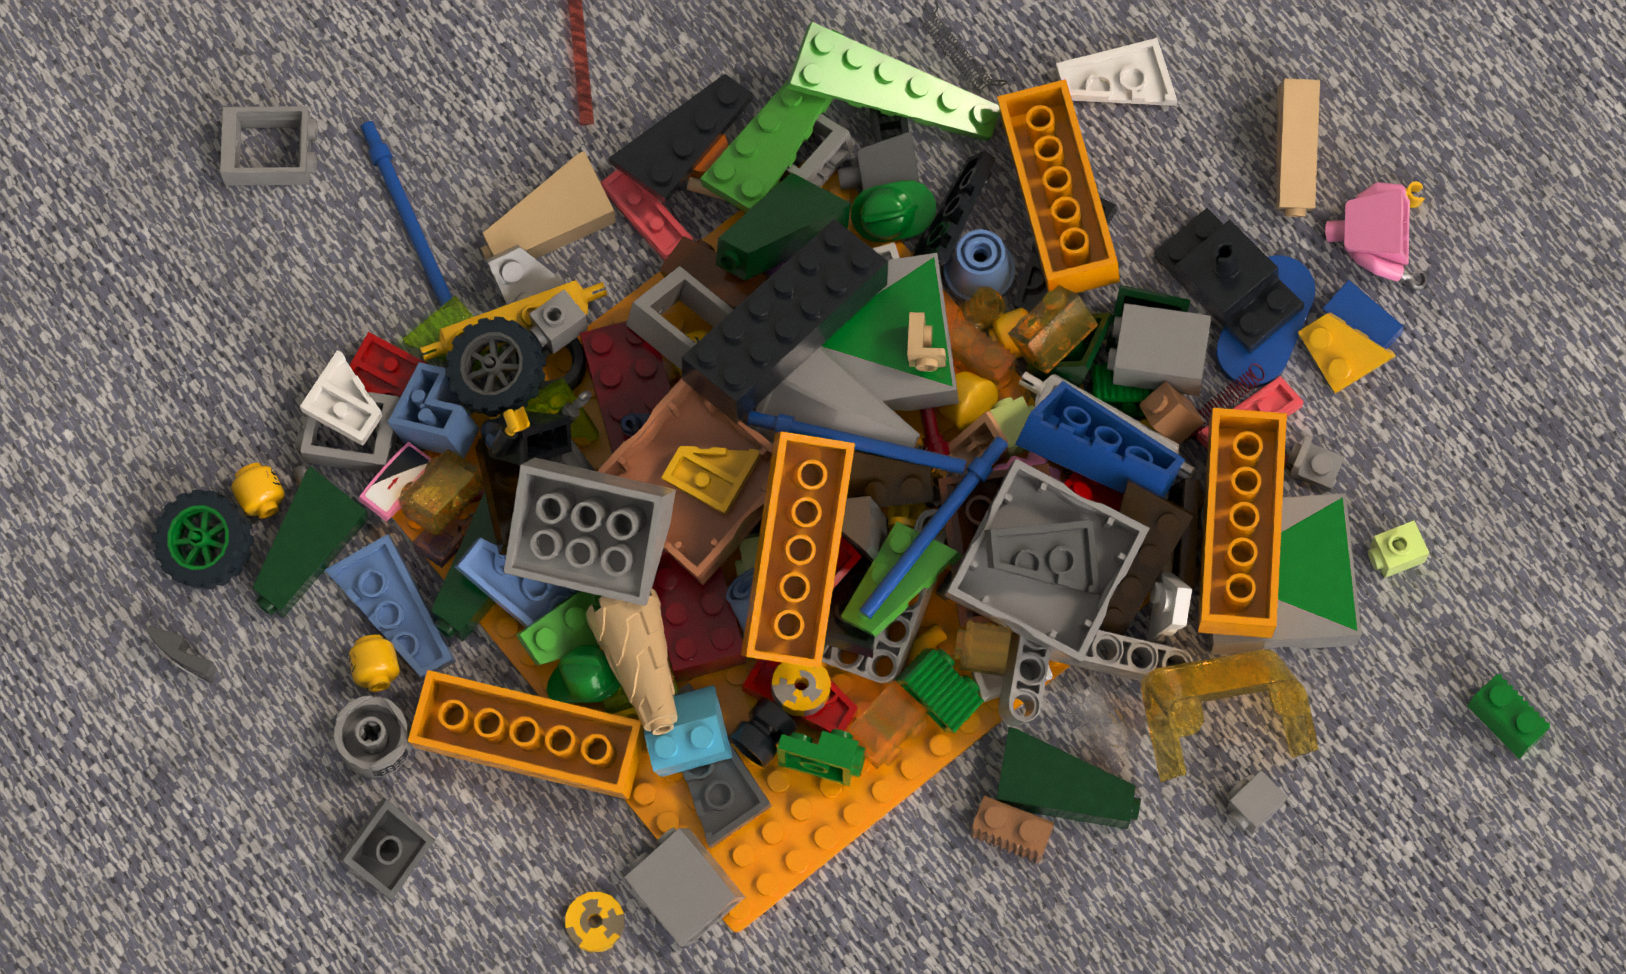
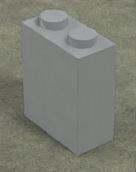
M1124 304L1123 316H1115L1112 338L1119 339L1117 349L1110 348L1107 370H1114L1113 384L1156 390L1167 381L1182 394L1200 396L1211 316Z
M673 827L658 839L657 842L660 846L651 854L645 852L630 864L632 870L624 878L679 946L683 947L691 946L738 905L745 896L689 828H679L676 830Z

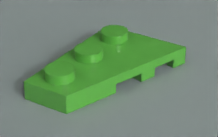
M896 521L879 550V555L872 562L841 618L845 622L876 637L909 607L908 602L924 587L928 589L937 581L936 576L949 564L953 566L962 555L958 551L933 540L873 617L868 619L859 611L860 607L920 533Z
M577 590L516 634L535 665H542L561 659L572 649L581 645L600 647L588 625L586 611L591 605L595 612L599 610L601 606L598 599L603 596Z

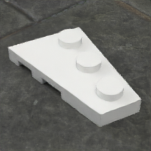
M1157 38L1056 63L1055 70L1059 81L1066 79L1072 101L1177 105L1175 91Z

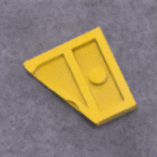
M679 446L661 479L727 516L761 456L757 449L745 451L727 450V448L719 447L700 449L694 446Z

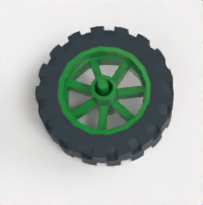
M200 489L192 490L190 494L182 493L178 495L174 503L169 502L163 508L165 512L162 517L158 516L155 523L158 526L157 531L152 536V543L156 544V550H153L156 560L161 561V569L170 575L173 580L197 589H214L216 585L224 586L228 584L231 577H237L243 571L241 567L244 562L248 563L250 560V546L254 545V536L250 535V529H253L250 519L245 517L246 512L234 500L217 492ZM203 514L201 528H197L191 520ZM211 514H214L222 523L209 530ZM187 526V528L190 530L188 538L181 539L184 529ZM225 530V544L218 542L217 535ZM193 545L194 547L185 559L181 546ZM216 547L222 549L221 553L213 561L211 551ZM202 550L206 565H192Z

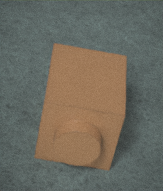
M1167 381L1139 404L1151 426L1160 434L1179 445L1204 423L1191 400Z

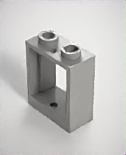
M308 106L223 107L220 174L225 186L310 185V173H316L317 169L316 152H311V140H317L318 124L317 119L311 118ZM241 128H300L299 167L240 168Z
M820 114L813 125V131L826 139L800 168L793 164L790 168L787 167L779 181L782 182L789 174L794 173L822 187L854 151L850 131Z
M679 266L632 303L626 326L682 370L681 357L696 343L662 317L661 314L680 300L712 327H715L734 309Z
M367 392L379 409L382 410V418L380 419L373 454L315 446L320 422L303 413L304 417H307L305 430L300 429L298 432L296 449L300 451L304 463L379 473L394 455L397 434L387 422L400 397Z

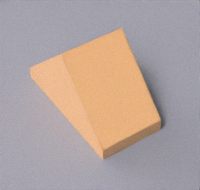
M991 411L985 412L948 443L949 456L967 460L966 468L975 457L980 458L996 436H999L1008 444V440ZM1007 448L1004 450V452L1000 455V457L996 460L995 463L1006 458Z

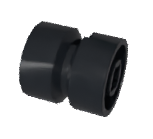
M761 697L748 712L750 720L748 722L741 721L728 736V739L749 760L765 768L778 753L777 744L780 741L781 735L791 736V733H795L798 729V725L778 705L765 697Z

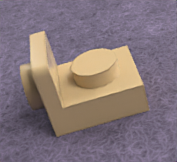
M909 312L907 356L910 367L930 372L937 370L938 367H946V353L943 348H932L933 330L931 325H926L924 313Z

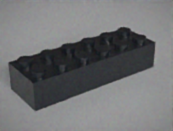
M833 219L681 357L682 380L737 424L887 285L888 261Z

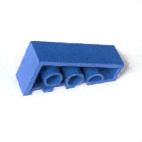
M1064 381L1030 412L1015 445L1123 494L1129 478L1164 497L1169 492L1186 460Z

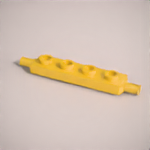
M576 280L441 328L439 330L440 341L420 347L421 354L433 349L435 351L422 357L426 362L444 354L447 356L448 351H452L454 346L451 344L456 336L460 337L467 325L472 324L474 326L478 324L479 319L488 318L489 320H494V317H504L508 321H516L529 331L532 328L529 314L565 289L585 315L588 314V302L606 297L607 291L603 290L592 294L596 290L605 288L603 282L584 289ZM497 343V347L506 343ZM487 346V347H486L484 350H482L480 353H482V352H484V351H487V350H490V347Z

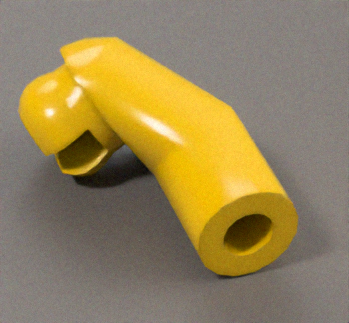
M938 624L915 639L908 658V664L923 649H934L947 639L945 632Z

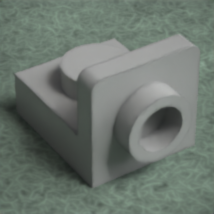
M1306 435L1302 445L1295 442L1287 463L1293 465L1290 476L1330 492L1344 456L1312 444L1313 437Z

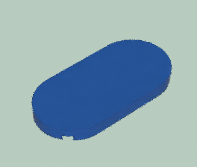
M1283 255L1268 257L1278 267L1279 279L1304 303V309L1251 354L1225 328L1221 332L1216 347L1217 362L1225 377L1231 382L1234 381L1238 386L1240 385L1236 379L1241 382L1243 387L1247 388L1240 380L1239 376H1241L1248 387L1252 388L1242 376V373L1255 386L1254 382L1245 373V371L1249 373L1248 368L1253 363L1260 365L1265 374L1264 379L1259 381V385L1256 384V387L1253 388L1266 385L1281 376L1299 337L1298 331L1302 329L1312 307L1316 290L1310 271L1305 265L1294 258ZM1252 365L1251 370L1257 379H1262L1261 369L1256 365Z

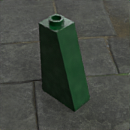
M791 173L718 238L715 265L746 281L788 261L833 219L848 229L851 203Z
M311 466L304 474L253 586L255 596L258 598L255 603L270 616L276 612L284 618L369 520L367 511Z
M485 493L481 498L431 609L436 620L434 626L450 639L455 635L461 641H464L496 604V602L454 567L477 538H482L497 546Z
M1008 728L997 801L1029 813L1128 829L1131 819L1138 820L1141 798L1134 797L1135 785L1016 728Z

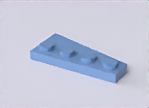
M390 535L383 536L325 569L328 575L344 590L346 595L361 609L372 624L393 643L394 648L421 678L425 680L427 670L439 672L456 662L442 633L434 626L435 620Z
M477 538L454 566L524 627L530 625L577 591L504 573L506 555H499L497 546L482 538Z

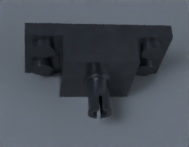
M1208 208L1203 210L1154 252V257L1250 354L1304 309V303L1279 279L1278 267L1230 219L1223 224Z

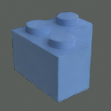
M419 362L387 423L404 444L410 442L419 449L464 459L480 428L463 406L459 405L461 401L449 387L450 380L446 377L445 368Z

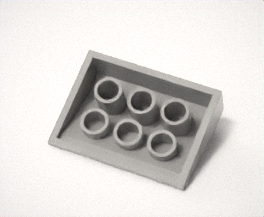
M533 458L520 465L504 573L645 606L648 603L669 531L676 489Z

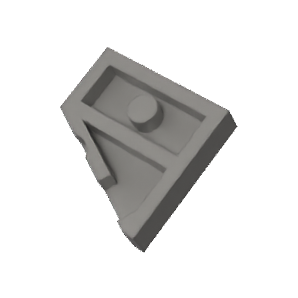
M518 244L485 260L506 305L566 284Z

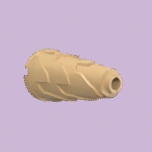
M651 589L648 603L645 606L604 596L599 598L598 601L601 608L595 612L591 605L586 611V618L613 673L622 685L629 702L634 706L644 729L652 731L653 735H662L670 732L674 728L673 723L677 722L678 716L673 696L675 690L667 660L668 647L661 617V603L656 591Z

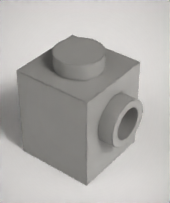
M565 289L529 314L532 326L529 332L540 343L541 347L546 345L553 354L577 338L580 333L588 330L586 315Z
M1260 771L1248 783L1242 779L1228 793L1232 798L1226 807L1230 811L1228 818L1239 830L1244 831L1247 828L1253 835L1285 804L1288 796L1263 771Z

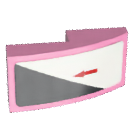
M407 442L368 484L359 496L358 501L387 522L410 500L411 492L435 471L436 462L413 444Z

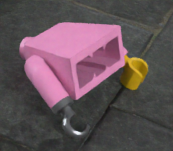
M1415 181L1405 188L1402 184L1374 183L1359 193L1355 199L1346 202L1345 220L1326 222L1325 233L1327 242L1344 241L1345 250L1354 259L1355 263L1377 276L1403 283L1406 280L1411 289L1418 291L1423 289L1427 283L1425 273H1420L1422 284L1418 286L1413 280V273L1408 272V267L1404 266L1409 263L1410 208L1420 206L1425 200L1423 197L1413 196L1411 192H1420L1423 188L1422 184Z

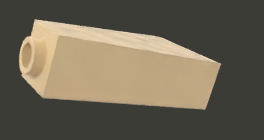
M1284 79L1277 87L1276 210H1285L1284 216L1306 217V211L1315 209L1320 80Z
M585 151L574 156L482 233L485 246L480 247L485 260L517 244L536 259L616 223L614 209Z

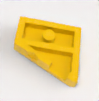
M1331 312L1298 331L1299 336L1334 393H1338L1396 357L1393 351L1375 343L1368 338V335L1358 329H1353L1344 320Z

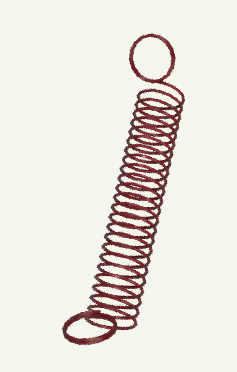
M1255 363L1249 366V373L1245 371L1255 384L1253 386L1249 380L1247 381L1252 389L1256 387V384L1259 385V381L1265 377L1262 367ZM1252 365H1256L1261 369L1262 379H1257L1251 370ZM1245 381L1243 382V384L1248 388L1249 391H1247L1242 384L1240 385L1245 390V393L1241 391L1237 384L1235 385V387L1242 393V396L1238 394L1239 399L1234 395L1231 389L1228 386H1226L1228 391L1235 397L1236 401H1234L1229 395V393L1223 388V391L1233 402V404L1230 403L1226 396H1223L1224 399L1230 405L1228 406L1223 399L1221 400L1226 405L1227 409L1228 407L1230 408L1231 405H1234V402H1237V399L1240 400V397L1243 398V394L1246 395L1247 392H1250L1251 388L1248 387ZM1210 399L1214 406L1219 408L1214 400ZM1217 399L1216 402H1217L1222 408H1224V407L1221 405V403L1219 402V400ZM1207 401L1209 406L1213 409L1214 407L1212 406V404L1209 401ZM1204 404V406L1207 408V410H1208L1210 413H1212V411L1210 410V408H1209L1206 404ZM1198 409V411L1206 419L1208 424L1204 422V426L1201 425V429L1198 428V432L1199 430H1202V427L1205 428L1206 425H1209V420L1205 417V415L1202 413L1200 409ZM1205 410V414L1210 418L1209 414ZM1196 430L1194 431L1195 434H1194V433L1191 434V435H1192L1191 438H1193V435H1196V432H1197Z

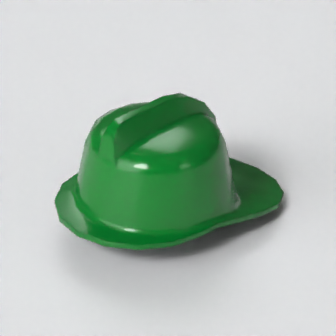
M902 180L865 189L855 198L851 207V220L855 230L863 238L872 242L894 241L923 233L932 224L936 215V201L932 192L924 184L914 180Z
M581 645L572 649L565 657L561 658L558 667L552 672L548 680L546 690L548 697L552 700L568 704L599 702L612 696L620 688L621 684L613 673L604 652L599 647Z

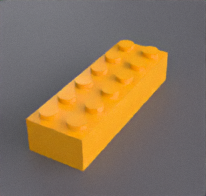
M1066 79L997 96L1000 118L1050 300L1119 283L1120 275L1116 253Z
M1225 408L1212 409L1208 429L1197 633L1261 638L1273 637L1277 627L1287 413Z
M782 431L775 433L741 656L821 668L855 443Z
M427 670L407 742L416 749L629 800L645 736L644 727L639 720Z

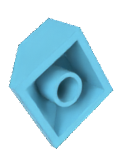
M714 685L674 696L678 719L677 722L673 723L674 728L670 732L662 735H653L652 731L644 729L653 771L661 777L733 757Z

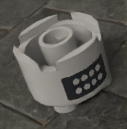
M362 696L350 701L339 712L333 731V740L344 763L353 772L368 779L384 777L397 771L407 760L412 750V745L407 742L410 729L401 709L391 700ZM371 732H373L376 736L378 735L379 737L374 742H372L370 739L368 740L367 735Z

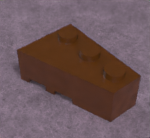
M684 236L659 269L665 278L680 266L733 309L770 277L766 272H762L745 281L715 265L717 252H715L711 245L703 240L695 242Z

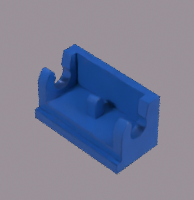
M1350 280L1341 287L1322 309L1324 313L1331 312L1344 320L1353 329H1358L1368 335L1369 339L1385 349L1389 348L1403 333V325Z

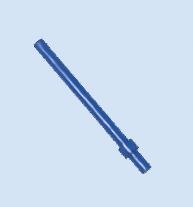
M365 122L360 128L370 148L368 150L373 165L378 166L442 310L455 306V302L392 165L391 160L393 156L386 143L382 142L374 122Z
M751 410L748 415L747 425L772 430L775 433L782 431L855 443L854 450L962 475L965 473L967 460L795 421L794 416L780 413L779 416H773Z
M996 436L980 458L975 457L966 468L968 473L860 607L859 611L868 619L873 617L980 481L985 482L993 471L992 465L1008 447L1006 441Z

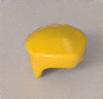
M968 371L955 374L959 404L939 408L940 413L950 419L960 431H964L981 415L992 410L993 405L998 401L996 385L992 381Z

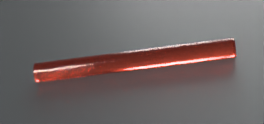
M568 0L580 125L594 124L583 5L582 0Z

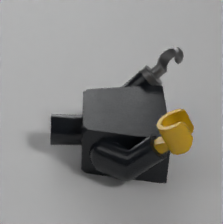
M589 391L582 392L578 399L573 401V403H566L556 414L525 411L523 406L516 411L512 409L507 410L503 413V416L486 420L481 427V437L485 440L488 455L492 458L520 466L533 458L547 460L572 452L571 424L580 414L578 409L590 400L591 393Z

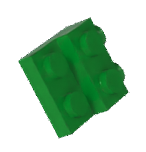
M832 729L831 733L822 731L818 745L812 743V738L800 733H791V736L781 735L777 748L778 766L850 786L853 776L860 777L865 761L864 753L866 747L859 746V741L853 740L852 734L838 729Z

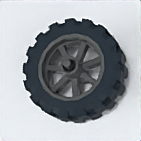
M494 317V320L482 318L474 326L472 324L467 325L463 329L464 333L460 337L456 336L451 343L454 345L452 351H448L446 361L449 363L448 368H445V374L450 380L449 387L451 391L470 409L479 414L483 413L488 417H497L498 414L503 415L505 411L510 409L514 411L523 406L524 408L529 405L527 401L531 397L535 399L540 391L537 389L539 384L545 380L543 367L546 366V359L541 353L543 349L540 343L519 323L513 320L508 321L504 317ZM497 343L510 344L498 358ZM487 346L490 347V354L484 357L479 355ZM517 351L519 364H506L507 360ZM475 360H478L483 368L473 372V364ZM510 371H517L514 380L509 382L507 377ZM488 375L484 390L479 389L474 381ZM496 379L501 380L505 388L492 392Z

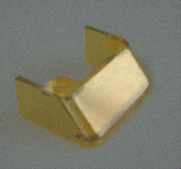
M1262 649L1154 669L1143 677L1141 693L1160 783L1187 775L1179 738L1193 735L1202 727L1204 715L1201 702L1268 691L1273 710L1282 716L1291 758L1300 757L1319 750L1307 692L1276 652Z

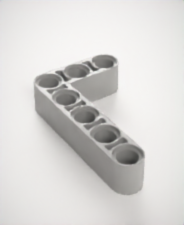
M930 509L920 514L914 530L921 532L938 510ZM944 526L942 533L936 536L934 540L947 546ZM936 582L928 589L924 587L918 593L919 597L916 604L906 608L875 637L873 658L859 654L857 660L848 665L842 659L843 649L824 644L822 662L882 684L895 683L896 677L905 669ZM902 622L905 625L906 634L902 640L893 642L889 637V629L894 623ZM883 657H889L893 662V670L888 676L880 677L876 671L877 662Z
M1098 630L1083 661L1076 665L1012 632L998 713L1002 721L1010 726H1020L1034 720L1039 715L1049 660L1159 686H1172L1188 679L1193 671V661L1186 651L1178 648ZM1098 643L1106 647L1108 651L1107 660H1103L1098 656L1096 652ZM1133 651L1139 653L1142 657L1143 665L1141 668L1136 667L1131 660ZM1167 659L1172 660L1176 664V676L1171 675L1167 671ZM1021 663H1025L1031 668V680H1027L1021 675ZM1015 699H1019L1024 703L1026 707L1024 717L1015 712L1013 708Z

